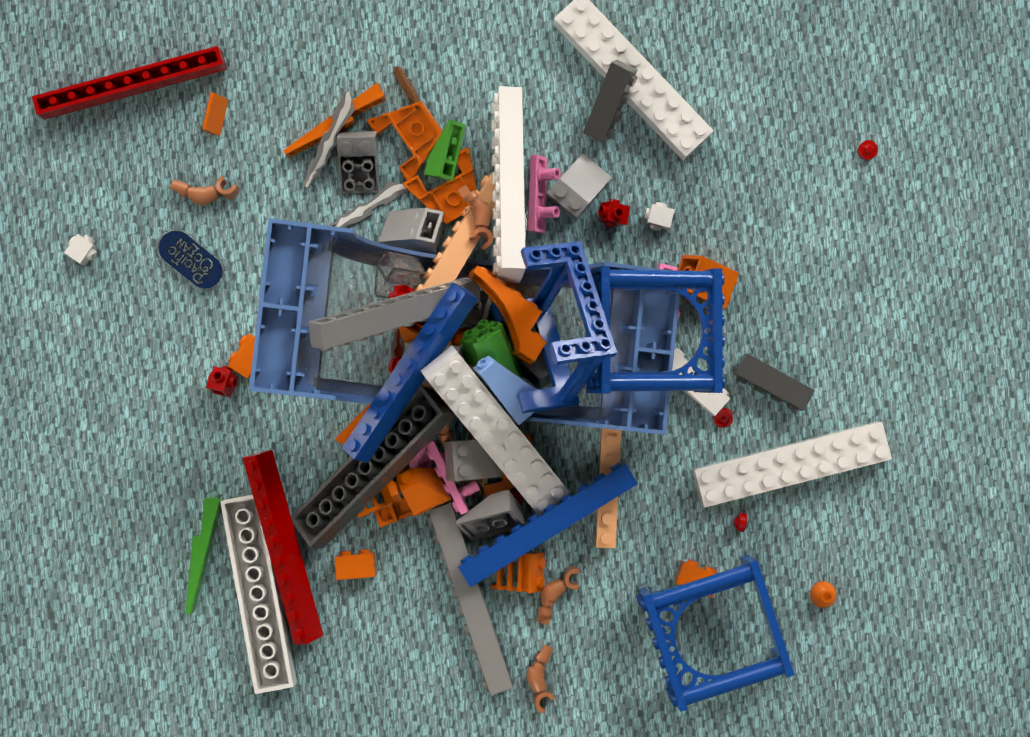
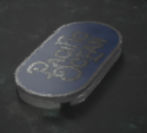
M170 229L159 238L157 243L159 258L193 287L202 291H209L218 288L225 279V266L222 260L188 232L182 229Z

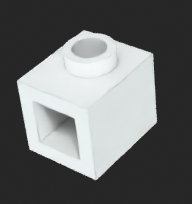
M660 202L652 204L645 212L644 219L647 220L646 225H649L650 229L655 231H661V229L669 230L675 209L667 208V204Z
M77 234L70 239L68 248L64 253L79 264L86 266L89 260L92 261L96 257V250L99 247L94 244L95 240L85 234L83 237Z

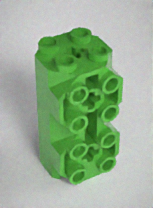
M487 319L479 321L473 329L463 333L460 345L462 346V353L467 364L474 365L475 367L479 360L489 355L525 381L516 356L512 354L514 351L502 323L489 322ZM475 372L476 376H477V377L480 379V381L484 384V382L481 380V378H480V377L478 376V374Z

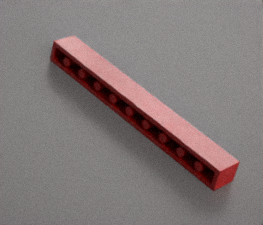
M214 46L32 96L36 115L46 120L228 69L222 50L219 46Z
M273 450L258 452L243 457V462L294 645L309 644L324 636Z

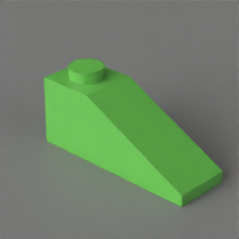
M449 119L428 155L424 175L453 181L465 124Z

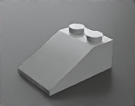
M583 153L547 193V198L576 221L612 177Z
M477 440L444 442L447 481L502 477V470Z
M501 490L498 493L491 494L456 521V525L471 541L509 532L511 528L518 524L521 526L525 525L523 506L509 490Z

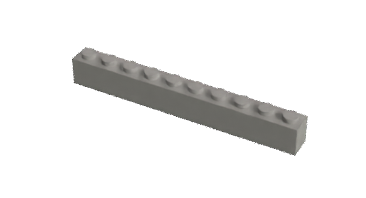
M464 277L309 321L311 347L319 348L323 352L331 351L335 346H348L351 341H364L367 339L366 337L380 336L384 331H397L398 327L413 326L414 322L417 321L426 322L452 282L466 288L478 298L476 303H480L479 285L470 278Z
M452 502L429 510L430 514H427L430 525L435 527L436 532L433 535L436 544L440 543L442 550L439 553L442 562L446 561L448 569L445 571L448 580L453 581L454 587L452 592L454 598L459 599L460 606H458L460 616L465 617L467 624H464L467 636L471 635L473 642L470 643L473 654L477 653L479 661H476L479 672L484 674L485 679L482 681L485 691L489 690L490 695L512 689L513 683L480 585L477 583L470 587L458 568L462 564L460 560L468 556L469 552L462 531L456 525L458 519Z

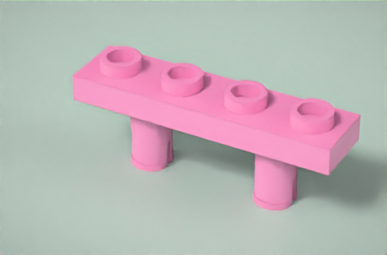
M530 155L528 231L544 234L546 218H558L560 215L559 207H546L547 180L560 179L561 171L559 168L547 169L548 158L540 155Z
M436 441L427 444V455L430 460L434 459L437 465L434 467L439 478L443 477L446 483L443 487L448 495H452L454 499L452 505L456 513L460 512L462 515L470 511L465 498L480 490L478 483L474 480L459 487L455 481H447L445 452L440 451Z

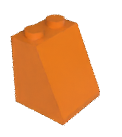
M683 255L677 271H704L722 268L725 278L724 285L722 286L725 302L722 308L726 309L731 301L732 291L737 284L739 272L704 256ZM687 288L688 294L692 295L693 290ZM707 292L698 293L696 300L704 303L707 299Z

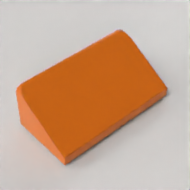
M213 92L209 95L202 129L206 133L219 136L222 131L228 99Z

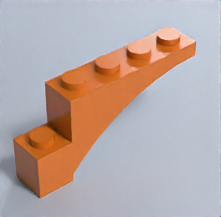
M476 266L468 277L489 295L502 314L514 346L512 354L528 365L535 362L546 344V341L542 339L543 337L539 333L531 331L542 311L538 309L534 302L524 299L520 292L508 288L503 280L491 276L487 269Z

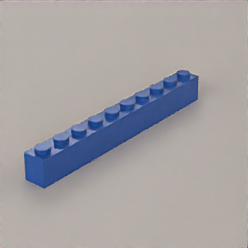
M452 282L342 448L354 460L369 462L425 379L420 370L442 354L477 302L478 298L466 288Z
M618 462L610 467L611 471L606 475L603 472L593 478V483L589 485L587 483L582 484L577 488L578 492L572 496L568 493L560 498L561 502L554 505L552 503L543 509L544 513L538 516L536 513L527 519L528 523L521 526L518 524L511 528L509 535L504 536L502 534L493 540L495 543L488 547L486 544L477 550L478 554L471 557V555H468L461 559L460 562L462 564L458 568L469 586H474L636 486L638 483L626 463L621 464Z

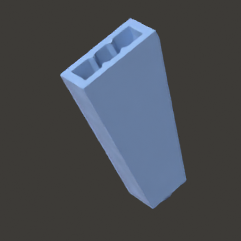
M489 355L478 361L473 369L509 417L516 424L520 425L534 412L522 414L517 394L537 389Z

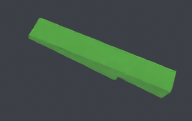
M204 498L201 535H194L192 540L185 614L195 612L221 511L220 501L224 498Z

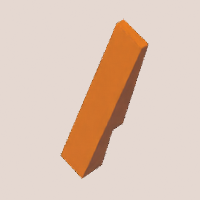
M378 82L352 100L355 111L339 132L356 124L353 119L354 116L386 100ZM332 115L284 149L285 155L290 158L319 143L323 133L329 131L334 119H331Z

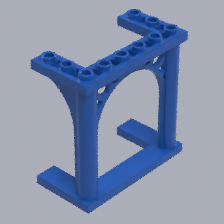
M581 241L523 247L521 255L526 270L551 267L535 298L526 300L534 302L538 309L542 311L534 327L536 332L546 341L542 353L553 387L519 392L517 398L522 414L576 406L580 403L579 392L603 360L615 357L617 354ZM564 285H569L573 289L586 330V337L560 340L550 306ZM492 303L491 310L495 322L506 323L495 303ZM578 362V366L571 374L568 363Z
M599 267L590 270L609 329L610 289H664L679 293L694 306L701 323V339L699 347L691 360L684 366L669 372H610V357L605 358L597 368V373H594L586 383V393L611 394V391L723 393V388L725 387V378L723 377L725 358L722 355V347L725 345V338L722 335V327L724 326L725 318L722 314V306L724 305L725 297L722 294V286L724 285L725 278L722 268L704 271L610 270V267ZM687 288L693 290L692 295L688 294ZM707 292L706 301L702 304L697 303L696 297L698 293ZM706 306H707V309H706L707 315H705V314L703 313V308L706 307ZM704 347H707V355L703 353ZM702 358L707 362L708 369L706 371L698 368L697 359ZM689 367H692L694 375L693 372L688 373Z
M748 554L740 556L742 566L683 585L649 592L646 587L638 589L639 595H636L639 606H641L643 612L646 611L648 613L649 619H646L649 631L653 630L655 635L652 641L655 649H659L661 657H658L662 669H666L668 675L664 677L667 684L666 691L673 706L678 707L680 712L688 710L687 705L783 674L787 678L795 675L758 560ZM753 581L774 647L770 648L773 658L720 675L704 674L691 668L679 654L675 640L676 625L682 612L697 599ZM677 604H679V610L677 611L670 607V605H673L675 607ZM662 611H669L673 614L674 618L671 622L663 621L660 613ZM661 624L670 627L671 631L669 634L665 633L667 631L664 627H661ZM671 646L675 647L673 652L669 650ZM680 663L683 669L677 675L678 666L676 667V665ZM686 672H691L692 681L688 685H683L681 683L682 676ZM697 678H703L704 682H698L699 685H696Z

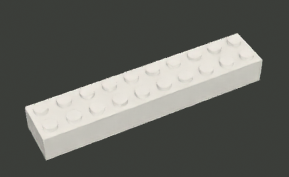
M573 0L554 18L553 25L604 79L611 62L616 60L637 69V80L634 86L630 87L628 92L630 97L627 103L683 161L713 133L714 130L590 0Z
M499 86L498 92L494 93L493 103H491V114H494V120L491 122V131L494 132V137H492L491 148L494 149V155H492V166L494 167L492 184H495V188L492 191V202H495V208L492 211V220H495L492 235L493 238H496L495 245H493V257H496V261L493 264V275H496V278L504 282L520 283L526 269L521 255V250L525 247L522 87Z
M450 346L420 370L427 381L538 515L544 513L543 509L552 503L555 505L560 501V498L570 493L453 346Z
M873 422L694 468L692 472L701 506L705 508L891 460L892 457L883 423Z
M253 494L222 500L220 503L254 692L259 694L294 687L297 683L283 602Z

